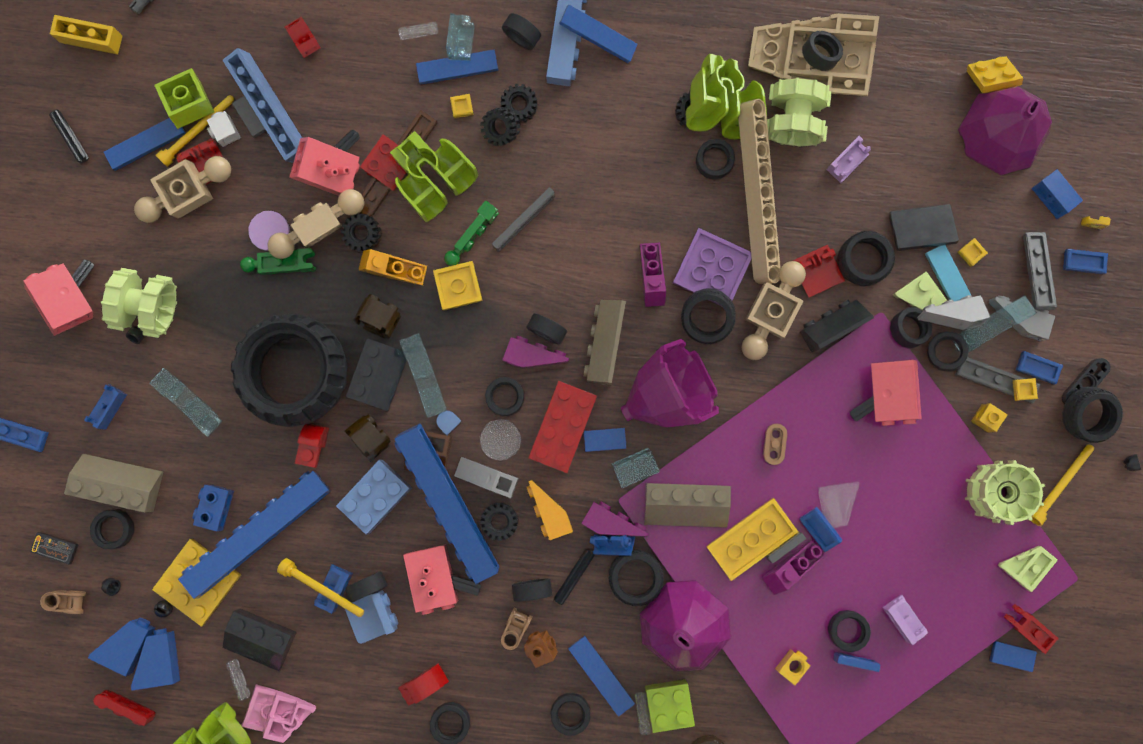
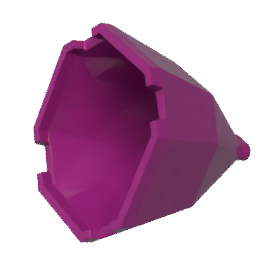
M1010 87L978 94L958 131L960 136L963 137L965 143L964 150L967 157L1000 175H1005L1031 167L1050 132L1052 120L1046 101L1020 87Z
M682 339L661 346L638 371L627 402L621 407V411L627 421L635 419L662 427L699 424L719 413V407L714 406L713 401L718 396L717 389L699 354L695 350L689 352L685 349L686 342Z
M697 580L666 582L659 595L640 613L642 644L673 671L704 670L731 639L728 607Z

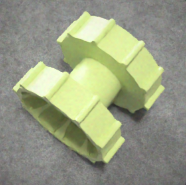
M799 78L779 79L775 84H771L769 100H772V106L784 109L785 114H776L771 119H767L769 140L780 143V145L785 144L798 147L817 146L821 142H826L828 126H825L826 121L815 118L811 114L813 111L820 112L822 109L830 107V85L817 82V80Z
M121 268L120 271L113 270L112 276L108 283L105 284L103 301H101L102 320L108 324L107 328L124 331V328L132 327L133 321L138 316V328L143 331V335L159 338V335L162 334L166 335L167 329L171 322H173V315L177 304V286L172 282V278L156 275V278L149 277L148 283L144 290H142V279L137 275L136 270Z
M1009 460L1008 464H1003V461H995L994 464L977 465L978 469L972 474L971 478L966 479L968 486L965 500H969L972 508L976 511V516L992 519L993 523H1000L1003 520L1005 524L1014 525V522L1031 521V516L1037 512L1040 506H1044V503H1042V487H1045V484H1041L1039 478L1033 472L1034 468H1027L1017 464L1016 460ZM1003 487L1007 489V495L1005 497H1002L1001 495V489Z

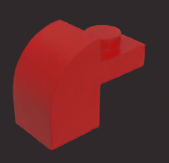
M302 16L285 26L303 58L321 48Z
M309 423L303 426L297 442L299 447L295 464L317 468L321 448H325L328 427Z
M438 663L414 679L402 684L398 689L409 706L427 698L447 684L449 680Z

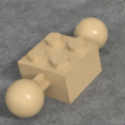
M214 156L207 160L204 170L199 173L194 163L186 159L150 179L159 196L156 198H140L134 206L135 215L139 220L151 223L160 217L162 209L166 207L169 215L176 218L183 217L213 199L206 183L209 181L217 183L226 181L231 174L230 163L223 157Z
M347 189L339 195L336 205L330 207L327 203L322 204L320 202L311 208L312 212L304 215L302 213L293 219L294 223L291 224L294 231L289 234L275 233L269 238L267 246L270 254L275 258L284 259L293 253L296 243L301 241L305 247L309 248L342 227L338 217L343 214L356 215L361 212L364 207L363 196L354 189Z
M790 261L781 267L779 271V278L781 280L779 288L768 282L764 283L745 319V321L758 327L755 334L747 336L742 342V352L748 359L759 360L766 355L768 351L766 338L769 333L781 339L785 338L803 303V300L789 294L792 287L801 285L805 280L806 272L800 263Z

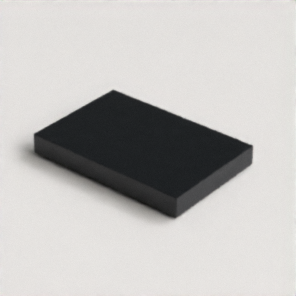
M950 204L890 211L889 213L897 251L951 245L959 242Z

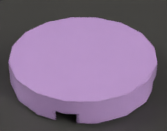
M263 211L257 214L249 225V237L252 243L265 251H269L267 246L268 240L273 234L280 232L289 234L290 232L287 220L281 214L274 211Z

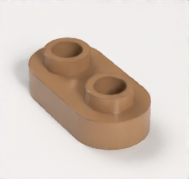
M772 424L765 432L763 458L770 465L780 464L785 457L787 430L781 424ZM774 430L778 431V438L772 436ZM771 451L776 452V457L774 459L770 457Z

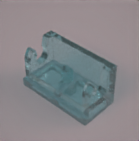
M450 13L446 44L449 60L471 61L475 25L472 22H468L471 20L470 16Z
M649 448L611 464L622 488L660 472Z

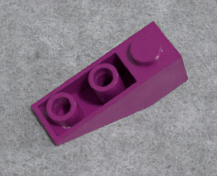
M660 242L640 244L645 307L665 306L666 286Z
M516 336V339L510 338L503 357V362L521 369L564 364L569 361L566 353L555 350L554 353L546 350L547 346L536 343L535 346L527 343L528 339Z
M602 501L599 504L593 502L581 523L600 535L649 537L650 535L645 532L647 530L645 526L638 522L635 525L628 522L629 517L619 511L617 515L610 511L611 507Z
M812 539L777 564L762 578L774 595L787 591L826 556V553L816 540Z

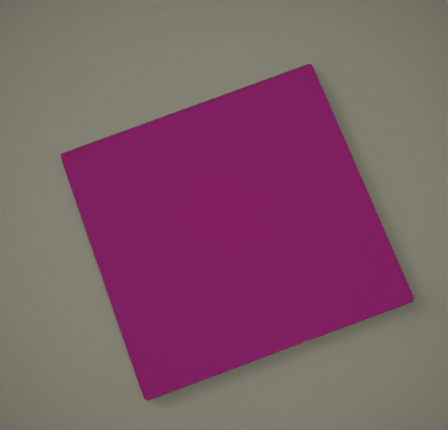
M883 313L875 315L874 319L858 327L619 498V504L634 525L638 522L647 528L645 532L650 535L643 538L675 582L697 580L728 607L731 639L722 649L789 744H856L1014 628L1004 618L1006 613L1015 618L1017 622L1023 617L1012 608L1014 604L1021 607L1025 612L1033 614L1078 580L1077 575L1041 526L1035 525L1030 520L1014 522V525L1005 524L1003 520L1000 523H993L992 519L975 515L976 511L972 508L969 500H965L968 486L966 479L971 478L972 474L978 469L977 465L994 463L909 348L902 347L894 340L890 331L891 323ZM917 361L922 419H917L916 424H903L902 420L895 421V425L882 426V422L875 421V410L859 421H855L851 417V410L874 396L871 363ZM772 424H781L787 430L785 457L778 465H770L763 458L765 432ZM776 430L772 432V436L774 438H778L779 433ZM775 451L770 452L772 459L776 457ZM645 483L731 486L728 526L644 525ZM1005 487L1001 489L1002 497H1005L1007 495V489ZM771 498H774L798 532L803 533L806 539L773 564L764 557L730 581L706 546ZM817 507L843 540L840 544L826 551V556L789 590L774 595L762 577L777 564L814 539L799 519ZM1042 546L1057 559V562L1033 592L1026 590L997 566L1000 562L1034 547ZM899 595H903L928 632L914 645L905 641L882 608ZM839 611H855L868 621L871 630L870 640L861 650L855 652L844 651L833 644L829 638V621ZM851 618L844 619L838 625V637L845 643H854L861 636L860 624ZM790 649L795 653L797 650L808 657L806 662L811 665L796 685L792 684L775 669ZM839 652L875 660L881 665L880 671L876 672L839 664L833 660L834 653ZM796 660L792 661L789 669L796 670L799 662Z

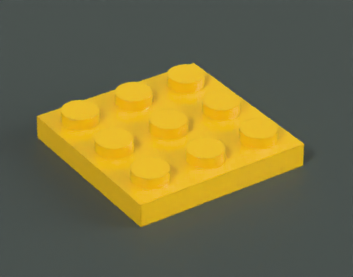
M192 538L189 539L152 590L198 625L204 626L241 574L235 570L232 571L203 596L193 599L178 579L183 576V570L190 565L194 567L200 562L199 558L209 550Z

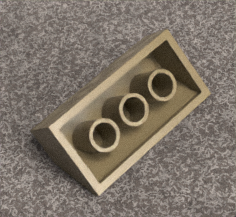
M601 300L600 305L595 306L594 317H598L597 324H592L590 336L594 337L593 345L589 344L587 357H591L589 365L585 364L583 377H587V382L607 386L612 384L626 301Z
M82 454L69 473L64 494L144 513L154 512L163 471Z
M645 483L644 525L727 527L731 506V486Z

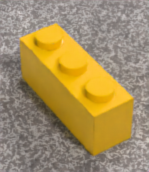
M54 15L50 35L60 43L117 55L122 40V35L112 26Z

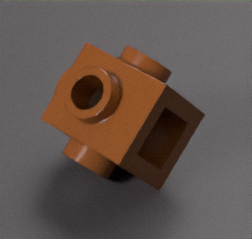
M547 630L541 633L539 631L533 632L528 636V640L524 645L525 654L531 659L535 668L554 661L558 653L555 640L549 635Z

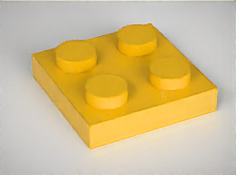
M1007 56L987 61H978L967 66L968 74L982 93L1020 86L1023 83V77Z
M473 261L433 270L443 311L483 301Z

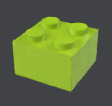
M192 68L154 85L169 118L177 129L214 113L205 90Z
M686 679L645 686L653 733L695 726Z

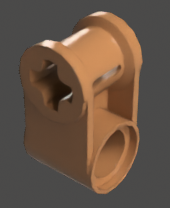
M76 590L51 591L41 597L40 605L46 611L82 614L84 613V609H82L83 596L86 595V592ZM52 595L57 599L56 605L51 603Z
M513 608L501 637V644L505 649L513 650L517 648L530 624L532 615L527 616L518 612L517 608ZM508 634L515 635L516 643L513 645L507 644L505 636Z

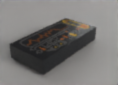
M37 532L30 552L69 565L73 562L79 544L43 532Z

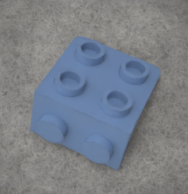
M383 590L352 602L364 610V614L361 617L345 609L358 643H364L381 635L390 634L398 629L397 617L391 612L389 607L391 605L390 599L387 594H384Z

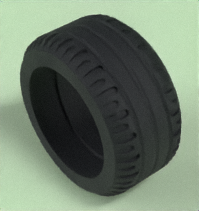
M861 231L852 235L843 243L838 254V265L842 275L848 281L859 286H871L882 281L890 274L895 263V253L892 244H890V241L885 236L874 231ZM868 243L879 251L881 267L877 273L866 275L856 270L853 266L851 251L856 244Z
M711 288L701 289L690 295L684 303L681 312V323L687 335L696 342L702 344L718 343L731 333L735 325L736 312L734 304L722 291ZM712 300L718 302L725 309L726 321L720 329L713 332H705L693 324L691 311L698 302Z
M1083 387L1076 390L1068 397L1063 406L1062 420L1067 431L1074 437L1090 443H1100L1111 438L1117 432L1123 420V409L1118 398L1113 393L1097 387ZM1099 399L1102 404V416L1094 427L1085 430L1082 423L1083 412L1092 401Z
M632 550L631 556H617L609 569L608 580L613 594L621 602L630 606H643L652 602L659 595L663 587L664 576L661 565L651 554L642 550ZM631 560H641L652 569L653 584L644 594L630 595L619 585V571L625 563Z

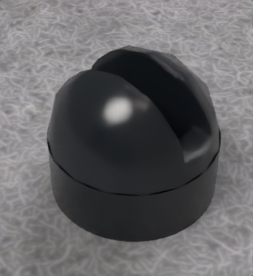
M138 326L130 328L126 333V337L135 344H140L145 336Z
M1137 454L1125 458L1124 464H1126L1125 468L1127 470H1141Z
M107 578L102 582L101 589L105 594L113 596L119 592L121 583L117 579Z
M167 600L158 602L154 607L155 615L161 618L169 616L173 610L172 604ZM158 608L166 610V613L158 610Z

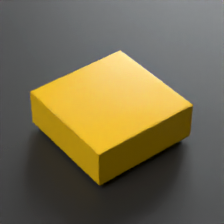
M470 94L450 97L454 118L474 115Z
M975 238L958 251L959 255L970 267L974 266L988 254Z
M1036 378L1012 380L1015 401L1038 399Z

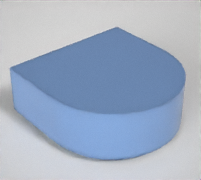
M443 411L437 417L438 427L447 436L462 422L451 411Z

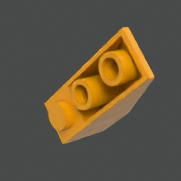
M372 249L363 251L359 270L421 286L423 285L427 269L426 265Z
M533 480L529 481L530 485L527 486L530 498H535L537 505L533 507L537 518L541 517L544 523L541 525L544 537L548 536L549 540L572 533L573 529L567 512Z

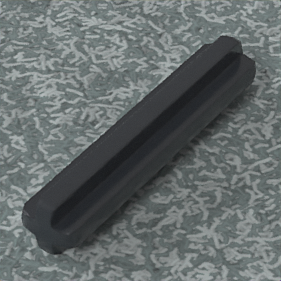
M59 110L50 112V118L76 161L80 164L88 161L89 157L63 114Z
M585 549L555 595V602L560 605L564 604L594 558L595 554L592 551Z

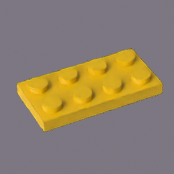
M771 498L706 547L730 581H732L797 534L798 530L776 500Z

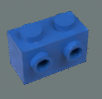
M211 484L204 485V488H201L198 495L200 500L198 508L193 513V525L213 531H223L234 490Z

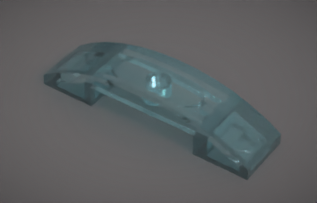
M1023 296L990 314V318L982 326L966 329L959 333V335L965 339L969 352H971L986 341L1023 322L1037 312L1027 297ZM954 342V344L956 345V347H957L958 350L960 351V347L958 346V344H957L956 342Z
M416 334L400 340L404 355L409 363L420 393L427 418L447 411L438 381L420 335Z
M162 368L149 383L162 396L167 397L193 421V424L207 437L221 424L222 420L191 389L165 368Z

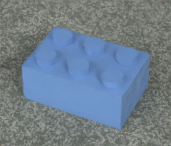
M378 460L336 507L367 535L380 524L412 487L386 462Z

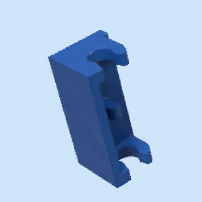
M1058 169L1031 188L1056 219L1069 213L1083 201Z
M111 384L104 386L105 391L91 414L84 419V421L92 423L93 427L97 429H107L127 396L126 393Z
M331 564L323 585L343 596L345 587L348 586L353 573ZM320 593L314 601L315 606L331 614L338 607L337 603Z

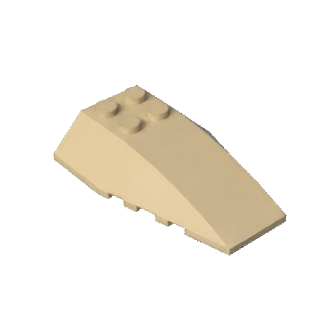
M832 14L830 17H814L812 20H796L787 24L777 23L754 27L748 67L782 79L817 80V82L830 85L829 91L832 94L868 96L879 16ZM815 31L831 33L840 41L843 47L842 58L829 71H820L813 68L807 63L802 54V46ZM815 45L821 54L830 57L826 49Z

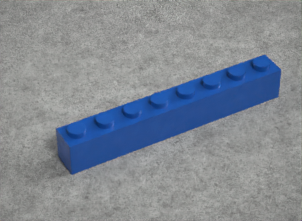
M419 423L398 434L395 438V447L399 453L404 455L406 459L405 465L410 472L413 471L416 477V485L420 490L423 489L428 506L430 508L433 507L436 513L435 518L440 526L443 525L448 542L450 544L453 543L456 548V556L466 566L465 571L469 579H473L475 584L497 574L500 567L422 425Z
M314 471L304 473L299 478L300 482L295 486L291 484L285 488L283 495L279 499L273 498L266 504L267 508L264 511H257L249 518V523L245 526L242 524L234 529L232 532L234 535L228 540L226 538L222 539L215 545L217 548L210 553L208 551L199 558L200 562L194 567L190 565L183 570V576L178 580L192 598L198 599L329 494L331 490L320 476Z

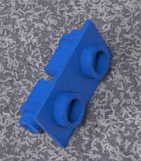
M595 534L591 536L590 543L595 546L593 554L631 556L636 537Z

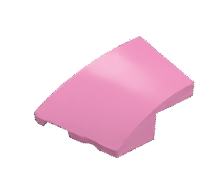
M256 684L242 722V727L262 731L263 738L284 743L291 736V733L298 729L302 722L315 711L316 706L292 695Z

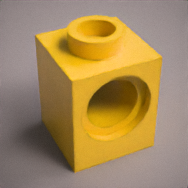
M991 403L982 404L971 422L988 433L997 432L1007 414Z
M790 649L775 669L792 684L796 685L811 665L806 662L808 657L799 650L795 653ZM795 660L798 661V668L790 670V663Z

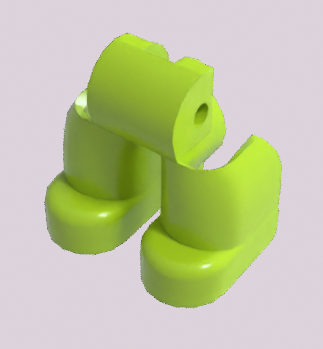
M708 54L702 63L701 70L691 82L690 106L685 112L687 127L693 131H707L716 126L721 120L722 135L728 139H740L738 118L740 115V104L761 99L766 107L765 93L762 85L752 80L748 87L741 91L745 81L742 73L738 70V61L734 59L724 61L722 56Z
M414 131L404 142L393 149L390 154L408 174L401 181L398 177L395 178L397 187L417 214L425 222H428L443 211L448 201L438 187L422 172L420 168L423 165L429 164L456 196L466 191L476 181L478 173L471 161L449 140L440 139L441 146L434 152Z
M224 702L204 719L198 731L195 728L189 729L173 744H251L247 732L235 719L236 712L227 702Z

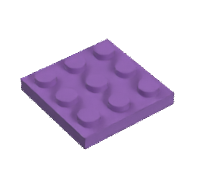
M698 228L673 284L692 293L706 288L717 289L725 293L732 301L752 259L751 252ZM709 300V301H711V302H713V303H715V304L720 305L718 302Z

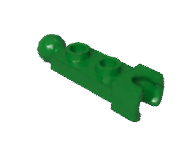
M484 201L477 210V218L454 245L455 249L445 254L444 261L447 265H457L460 261L459 255H463L465 251L469 252L477 235L481 236L487 229L485 225L487 223L491 225L499 215L497 208Z
M311 248L297 249L284 259L275 258L270 252L257 253V260H254L252 257H245L241 260L240 267L244 272L248 273L258 268V274L260 275L314 272L316 268L312 263H306V260L314 257L315 251Z

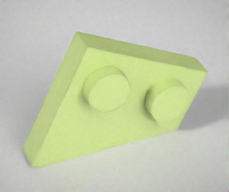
M927 272L893 294L895 298H900L909 303L910 306L922 311L928 305L935 304V306H938L947 301Z
M1037 546L1000 562L997 566L1026 590L1033 592L1057 562V559L1042 546Z

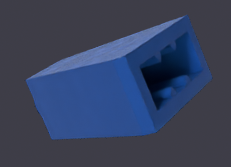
M143 618L129 621L95 649L88 659L123 676H128L134 672L139 662L145 639L153 634L155 627L151 626L150 622Z
M166 628L153 630L154 634L146 637L131 684V691L171 685L180 681L174 631L167 632Z

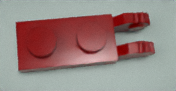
M1014 604L1012 606L1014 611L1023 617L1017 622L1015 618L1006 613L1004 618L1014 626L1015 630L1042 653L1046 654L1059 638L1034 616Z
M104 690L101 694L96 695L93 700L96 707L98 706L101 709L108 708L118 716H125L131 719L136 725L145 726L154 719L156 714L155 711L120 694L110 692V690Z

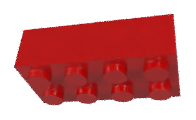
M558 381L529 459L568 473L597 395Z

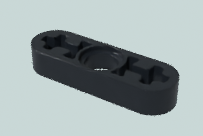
M1104 358L1090 361L1063 393L1062 401L1064 405L1073 392L1083 388L1081 381L1084 377L1090 379V387H1097L1110 372V363ZM1097 364H1102L1101 369L1103 371H1098L1094 375L1090 374L1097 370Z

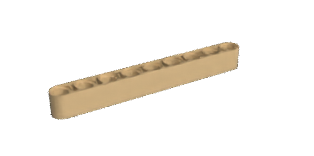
M756 99L740 104V115L738 118L753 277L758 284L766 282L772 284L780 280L779 271L781 268L766 107L761 99Z

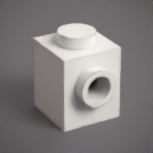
M225 111L217 112L207 120L210 126L207 128L209 134L213 139L216 138L217 142L223 147L241 138L231 117Z

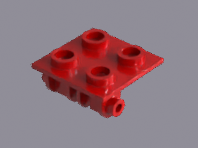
M383 134L360 168L366 174L373 176L394 191L397 187L395 178L398 177L401 181L406 172L390 154L399 145Z
M211 138L177 154L178 157L176 159L178 163L185 159L194 163L200 173L204 170L208 159L214 156H223L215 139Z
M828 245L793 260L800 263L805 269L806 276L802 286L808 298L845 281L834 259L836 253Z

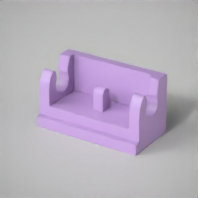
M860 136L826 169L840 183L869 155L868 152L871 148L870 146L864 147L862 145L863 139Z
M899 595L882 607L907 643L914 645L928 633L903 595Z

